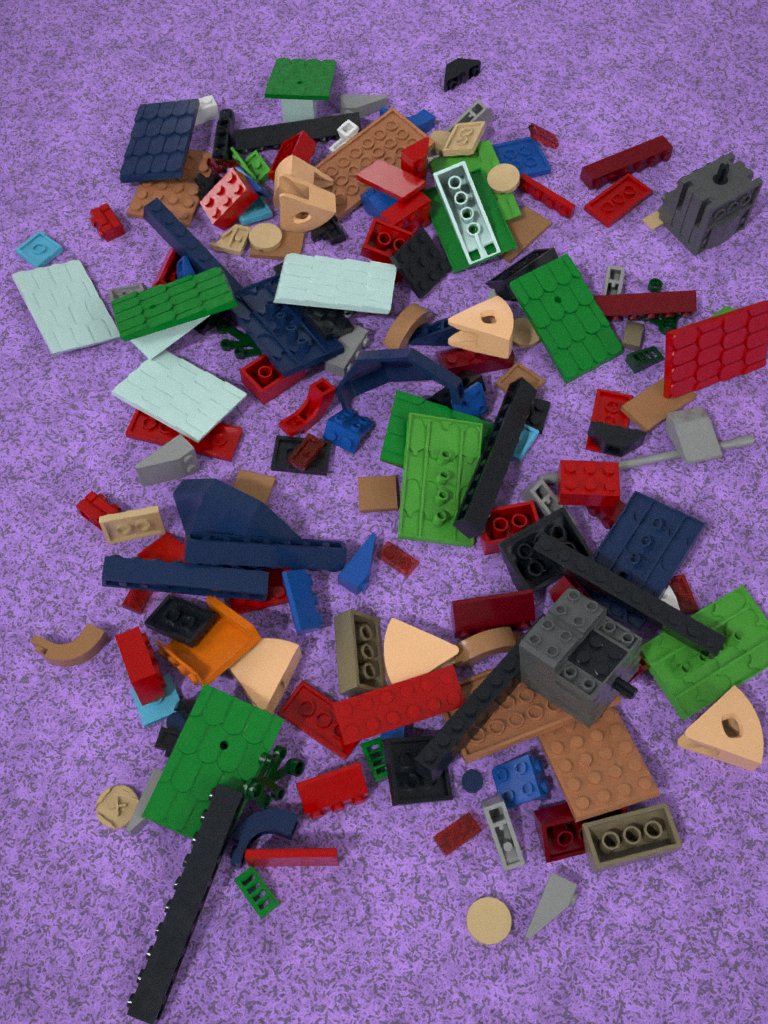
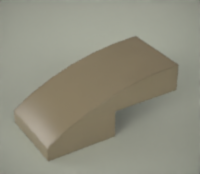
M626 321L622 347L639 350L644 324Z

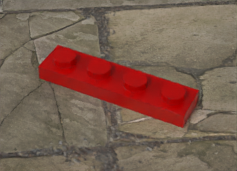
M524 173L520 176L518 188L523 193H528L536 201L544 203L547 208L557 211L562 217L568 219L573 217L576 205Z

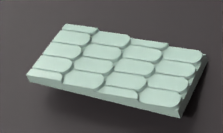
M295 253L286 254L273 303L388 314L391 310L397 268L393 264L376 261L364 262L318 255L312 257Z
M71 260L67 263L53 264L48 267H38L34 270L20 271L12 274V278L52 356L121 338L112 317L109 315L90 277H88L79 260Z
M163 350L151 360L144 361L140 367L130 373L123 382L119 383L111 391V395L197 443L247 396V393L227 381H222L211 373L201 370L167 350Z

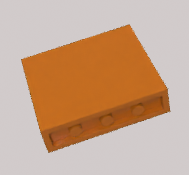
M210 596L205 599L210 607L208 611L215 613L217 619L193 648L175 640H172L166 646L158 640L155 641L159 647L157 652L164 660L167 659L174 668L177 667L184 677L187 675L192 684L196 685L198 683L202 688L204 683L207 685L212 683L262 639L253 624L217 598Z

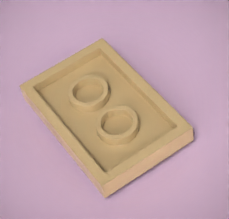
M486 122L456 123L442 150L443 156L454 157L457 155L469 156L474 154L487 127Z
M149 506L99 517V523L108 545L166 533L158 506Z

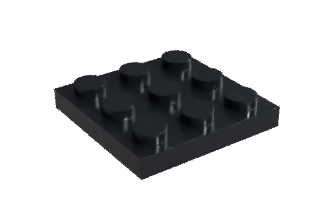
M424 227L419 228L389 257L418 299L423 298L452 269Z
M435 735L386 738L382 740L392 806L453 800L448 767L433 784L415 771V757Z

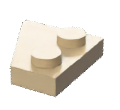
M235 224L229 231L221 235L220 240L216 243L211 242V250L241 256L249 240V232L252 227Z

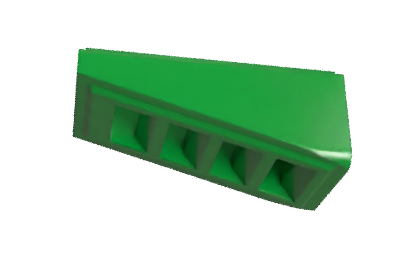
M378 737L360 744L375 784L388 780L387 770L380 773L376 771L386 767V762L376 766L373 764L383 759L385 761L381 738ZM379 745V748L368 752L367 748ZM379 752L382 753L381 756L375 757L373 759H371L370 757L371 755L377 754Z
M250 866L234 879L261 919L280 905L253 866ZM253 875L255 878L244 886L242 883ZM259 883L260 886L249 894L248 891ZM265 891L266 894L256 902L253 900L261 892ZM270 898L271 902L260 910L259 906Z

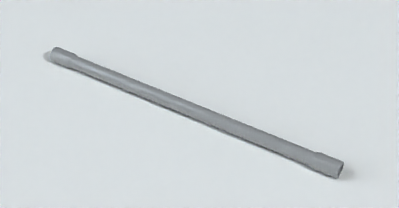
M745 435L719 441L718 443L721 450L752 446L754 440L752 435ZM677 450L615 462H619V470L680 459L682 457ZM558 473L538 475L537 480L543 479L547 485L555 484L558 482Z

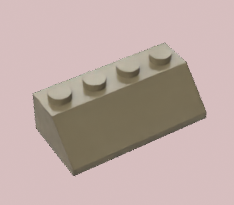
M352 609L335 616L334 628L339 693L354 697L385 687L379 618Z
M667 802L582 824L585 852L592 874L675 853L683 847Z

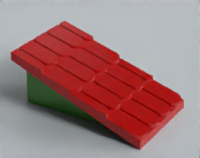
M768 300L740 309L725 306L708 319L666 332L663 397L668 399L676 398L691 391H698L717 382L726 381L741 374L745 375L766 365L765 358L768 345Z

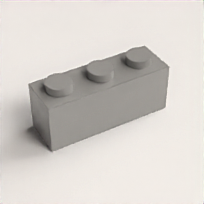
M352 324L354 326L353 332L341 335L338 339L344 346V353L325 360V371L342 378L353 366L355 360L362 354L363 347L367 348L370 341L368 330Z

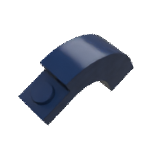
M266 809L247 817L232 835L233 841L238 843L237 846H233L229 855L232 866L241 869L245 860V850L250 849L253 842L263 835L276 834L291 840L300 820L299 815L283 809Z

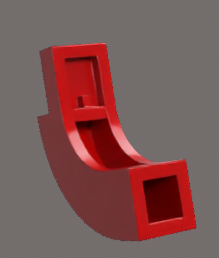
M324 378L311 384L303 405L295 413L280 421L279 428L291 438L300 432L305 434L324 416L333 400L336 388Z

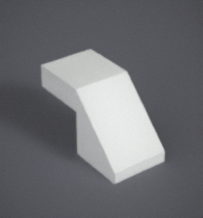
M349 119L337 129L340 139L329 148L331 153L358 134L359 127Z

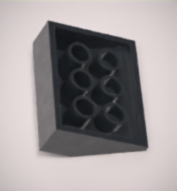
M564 506L498 543L512 582L518 591L532 589L534 593L565 575L531 555L532 548L542 532L590 559L594 558Z

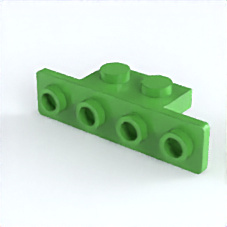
M232 146L230 148L233 152L232 157L237 162H240V168H243L244 172H247L264 188L262 183L269 178L267 175L270 167L259 152L255 150L244 160L241 154Z

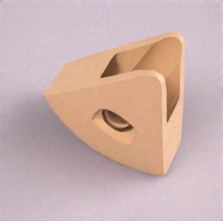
M290 155L280 162L275 171L274 206L280 209L279 174L281 173L288 174L320 188L333 185L334 180L295 155Z
M279 174L281 231L307 232L320 227L336 213L335 194L288 174Z
M495 296L448 319L450 326L461 330L448 339L450 346L508 359L511 355L514 318L511 308L501 297Z
M391 618L384 640V668L388 685L455 665L454 657L458 655L459 648L423 630Z
M262 638L227 670L253 706L274 714L300 661L302 653L300 646L293 642L275 638Z
M735 685L689 726L677 740V744L681 748L749 771H754L762 764L764 741L759 718L750 701Z

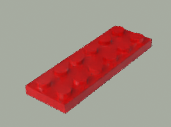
M136 409L125 434L128 438L164 446L181 434L195 448L196 454L232 462L243 429L219 423L197 443Z
M454 665L332 703L343 743L347 745L458 709L465 702Z

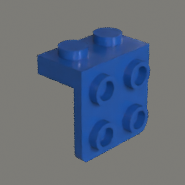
M476 382L464 390L465 396L460 405H453L451 400L453 410L479 418L488 412L483 387L480 382Z
M342 409L328 419L322 439L332 440V444L355 454L359 448L362 436L370 431L375 423L367 417L354 413L351 409Z
M527 754L492 769L498 795L501 794L507 810L532 800L546 801L551 799L549 793L551 791L550 784L544 777V765L539 757Z

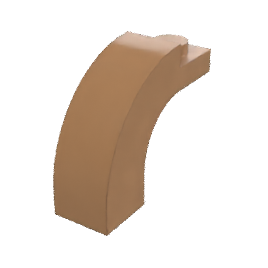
M416 303L409 305L393 322L383 341V345L390 349L406 348L414 331L421 324L430 322L433 315L429 313L428 309Z
M87 623L78 638L70 643L55 644L37 635L33 637L31 643L35 647V651L44 656L49 664L70 667L82 664L93 658L103 648L109 637L105 630Z
M510 627L495 628L475 634L456 644L459 648L458 655L454 657L456 667L469 668L492 655L508 653L522 637L518 631H512Z

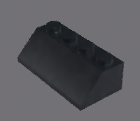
M555 248L533 250L486 282V285L491 289H495V293L504 300H510L511 302L517 300L509 286L510 282L559 258Z

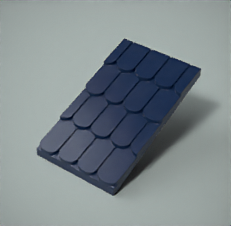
M198 98L150 103L148 105L140 104L130 134L131 139L124 155L125 160L120 171L121 183L182 178L200 105Z
M280 274L233 291L239 306L228 309V311L243 330L255 341L256 346L268 357L269 362L286 378L307 369V367H312L344 353V346L336 337L324 340L295 305L273 303Z
M635 491L591 560L661 600L707 523ZM579 583L594 601L607 609L606 614L638 631L645 625L646 621Z

